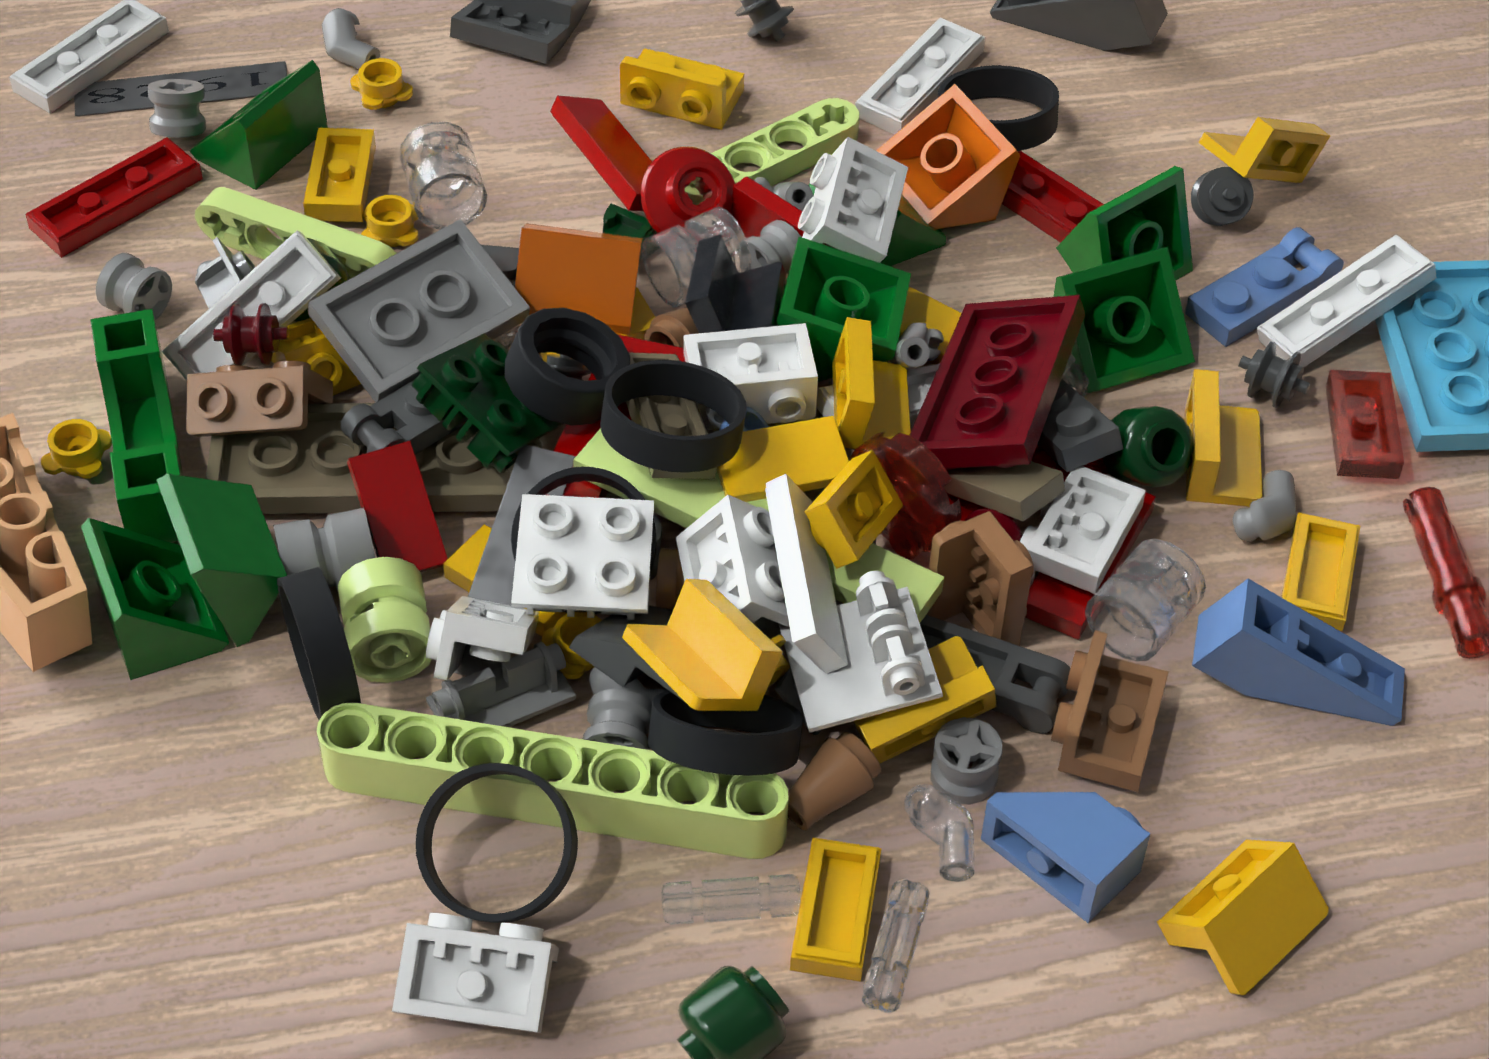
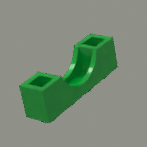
M147 309L90 319L96 362L112 439L113 452L110 453L116 500L124 529L170 543L176 542L178 538L156 479L167 474L183 476L165 364L153 310Z

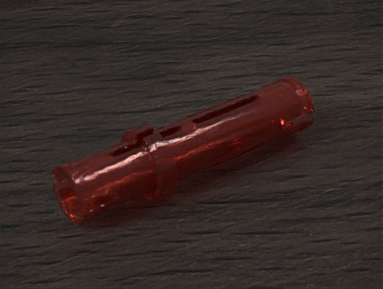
M1424 487L1412 491L1409 494L1412 500L1405 498L1403 509L1412 525L1418 547L1433 582L1432 601L1437 612L1444 615L1445 619H1447L1459 656L1475 659L1488 655L1489 617L1484 604L1486 591L1480 578L1473 576V573L1470 571L1466 555L1448 514L1443 494L1435 487Z

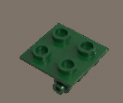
M483 333L420 363L417 369L421 374L418 375L411 386L418 392L416 400L420 404L425 406L439 421L445 419L442 425L447 430L453 429L467 417L468 420L458 432L456 439L460 443H464L475 435L466 448L483 463L487 470L494 467L502 474L516 462L518 456L515 453L516 451L564 424L549 421L530 411L513 395L505 379V359L509 351L503 345L491 340Z

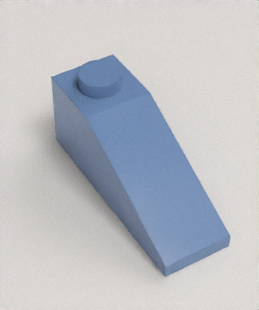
M1250 579L1245 580L1199 614L1192 666L1241 694L1394 726L1402 720L1405 668Z

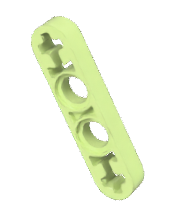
M839 98L821 100L711 154L725 164L732 174L735 184L747 176L752 180L757 177H764L771 186H774L816 165L824 153L832 155L847 137L857 141L859 110L847 100ZM783 142H796L804 147L798 150H787L780 148L778 145ZM740 163H751L760 168L753 172H743L733 167ZM690 183L685 187V193H688L690 199L693 200V204L698 205L703 201V195H700L699 191L695 188V184Z
M215 188L195 210L197 224L209 238L213 240L218 237L225 246L238 251L242 250L244 253L261 259L267 258L298 230L306 238L324 243L346 267L350 279L397 254L390 246L378 240L230 188ZM267 228L274 231L281 238V240L276 238L272 233H270Z

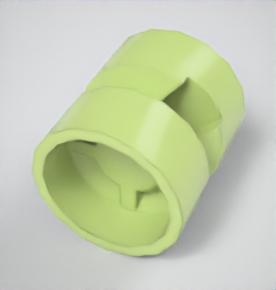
M392 557L367 559L353 565L342 575L338 583L342 620L345 625L344 633L355 674L368 681L382 683L402 681L419 674L429 666L432 660L426 658L430 623L429 617L426 614L427 607L421 572L414 564L401 558Z

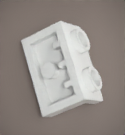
M847 137L832 155L824 153L812 172L810 184L815 186L816 189L814 196L806 204L798 222V229L804 231L802 238L821 244L826 243L836 249L880 263L887 256L908 167Z
M806 323L684 335L685 362L711 369L730 380L743 394L746 406L757 411L767 424L810 420L816 416L818 374ZM696 402L706 430L719 429L725 419L711 408Z
M1081 466L1070 471L1064 482L1065 491L1041 509L1040 518L1043 520L1039 527L1036 528L1029 525L1020 540L1028 550L1034 566L1030 587L1039 572L1095 594L1142 509L1146 490Z
M727 495L676 536L684 582L686 579L708 580L752 623L760 617H764L788 627L790 625L769 511Z
M462 596L448 610H442L440 619L434 618L427 642L426 658L437 660L434 678L448 680L462 663L466 644H471L469 654L486 660L509 662L511 653L523 655L535 637L539 611H535L534 615H527V609L514 608L509 605Z
M430 913L428 926L407 923L392 1012L541 1033L552 962L557 963L559 948L554 944L542 942L544 929L521 924L501 923L499 935L471 932L473 919L441 913Z

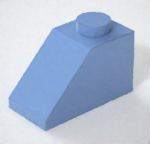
M996 792L987 800L981 834L983 842L1087 923L1141 872L1150 838V833L1142 828L1139 821L1129 811L1121 807H1114L1096 792Z

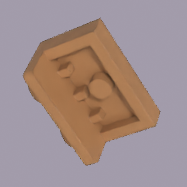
M279 361L273 364V368L253 369L242 365H224L217 367L216 372L187 374L186 431L195 437L303 430L308 424V404L333 403V381L311 370V365L302 361Z
M990 511L967 521H956L949 524L941 532L935 534L932 539L929 570L945 578L942 593L926 615L946 620L963 612L979 633L1020 646L1024 617L1027 614L1026 606L1030 582L1034 573L1032 558L1028 550L1020 541H1013Z
M1095 630L1089 652L1076 650L1071 664L1066 689L1077 692L1074 704L1060 702L1051 741L1063 744L1058 771L1138 792L1169 672L1104 655L1108 633Z

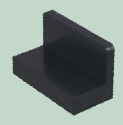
M721 234L700 240L685 304L698 332L709 333L777 326L786 271L782 262H776L738 273Z

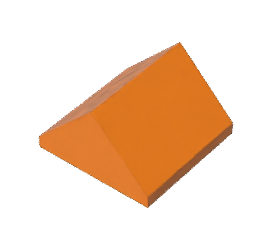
M956 84L951 86L876 150L908 167L902 196L923 220L935 229L996 220L1020 158V154Z
M527 223L521 229L515 289L529 305V315L542 309L567 308L584 312L602 321L615 333L630 335L643 238Z

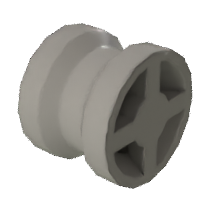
M165 79L148 85V98L154 103V114L149 118V127L152 133L175 138L191 137L204 133L206 130V120L199 110V103L205 98L204 85L202 83L186 79Z
M775 220L763 227L760 237L751 236L738 244L736 260L740 271L745 272L772 263L782 262L786 274H788L798 237H801L800 234L785 221Z
M129 253L115 255L102 269L96 284L97 300L102 306L112 311L123 310L124 313L152 309L155 320L161 316L167 307L172 292L171 277L165 271L151 266L145 268L144 263L139 258Z
M614 688L596 693L590 699L587 710V721L591 727L585 731L582 739L650 750L646 734L649 733L652 703L643 695L626 689Z
M962 717L950 720L939 729L935 736L934 758L931 764L930 779L934 789L943 798L957 804L970 805L982 802L993 793L997 786L1003 743L998 732L990 724L977 718ZM970 762H973L972 768H968Z

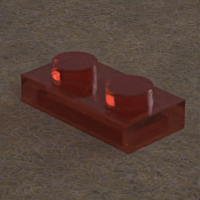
M1330 370L1325 387L1337 476L1399 479L1404 465V457L1391 373Z

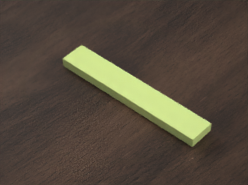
M601 428L573 459V467L601 468L623 477L642 494L645 500H654V513L685 528L689 527L725 497L717 471L715 479L652 478L648 467L635 463L615 451L605 440ZM588 481L624 499H630L609 485ZM767 498L747 502L769 511ZM873 543L858 561L837 569L826 551L835 599L842 603L857 600L856 590L860 586L859 580L870 571L883 572L886 577L895 582L897 589L908 587L919 623H921L942 593L944 576Z

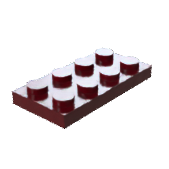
M1080 295L965 304L903 449L909 470L937 469L948 471L956 468L984 466L1009 468L1031 463L1085 317Z

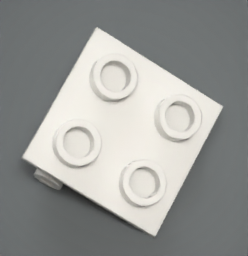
M522 494L511 607L527 608V615H534L535 611L562 612V609L567 610V617H574L575 610L587 611V618H594L595 611H602V614L627 615L628 620H634L635 613L648 614L654 500Z
M870 571L860 578V586L856 590V601L837 605L848 665L828 674L824 670H820L793 643L790 626L787 627L779 624L781 635L786 640L784 646L809 733L943 697L908 587L897 589L895 582L886 577L881 571Z

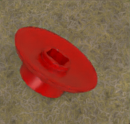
M696 147L673 148L660 154L647 168L641 184L642 208L650 225L664 239L683 247H698L700 240L720 234L723 236L732 226V200L735 181L725 164L708 151ZM690 183L695 184V188L699 191L700 195H703V201L698 205L693 204V200L690 199L688 193H685V187Z

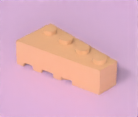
M11 413L0 418V632L34 672L92 645L93 642L86 585L65 535L58 528L54 518L53 506L47 492L42 490L36 475L34 461L29 449L24 447L18 423L14 414Z

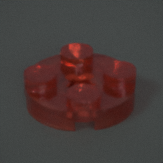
M885 432L876 433L853 451L850 460L871 450L876 454L903 503V507L880 534L889 540L892 548L898 555L908 560L914 559L922 552L931 551L932 539L935 534L941 532L949 524L961 521L962 510L960 501L958 499L950 505L949 496L944 486L951 482L952 479L941 461L924 444L902 433H898L891 439L883 437Z

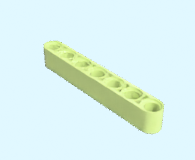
M342 703L333 706L322 715L317 726V737L326 778L336 789L349 793L426 805L436 789L456 773L480 764L504 763L522 767L545 780L559 779L549 783L567 802L574 817L576 828L579 831L748 859H763L774 855L782 848L786 840L788 788L784 780L776 773L743 776L705 772L673 763L652 750L361 703ZM498 774L474 780L459 789L443 807L563 828L559 813L549 796L534 782L515 775ZM615 790H626L627 792H624V793H614V792H612V791H615ZM682 801H694V802H696V803H694V804H682V803H680V802H682ZM761 812L764 815H750L748 813Z

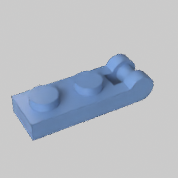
M1296 227L1283 237L1280 244L1189 296L1185 314L1222 345L1227 347L1341 272L1344 261L1329 249L1321 251L1314 245L1315 239L1301 227ZM1300 263L1305 268L1299 271L1293 266Z

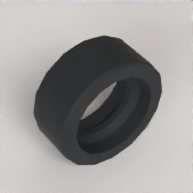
M567 308L542 309L527 316L518 329L505 359V379L513 395L530 411L545 419L571 426L593 424L601 420L607 381L615 372L630 365V354L622 339L602 321L584 312ZM553 352L568 356L582 363L594 374L596 380L584 381L567 377L552 369L538 353Z

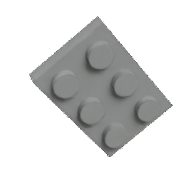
M461 219L309 301L308 306L309 316L375 402L415 380L421 374L417 369L420 363L483 333L493 340L523 323L526 317L529 316L530 311L529 305Z

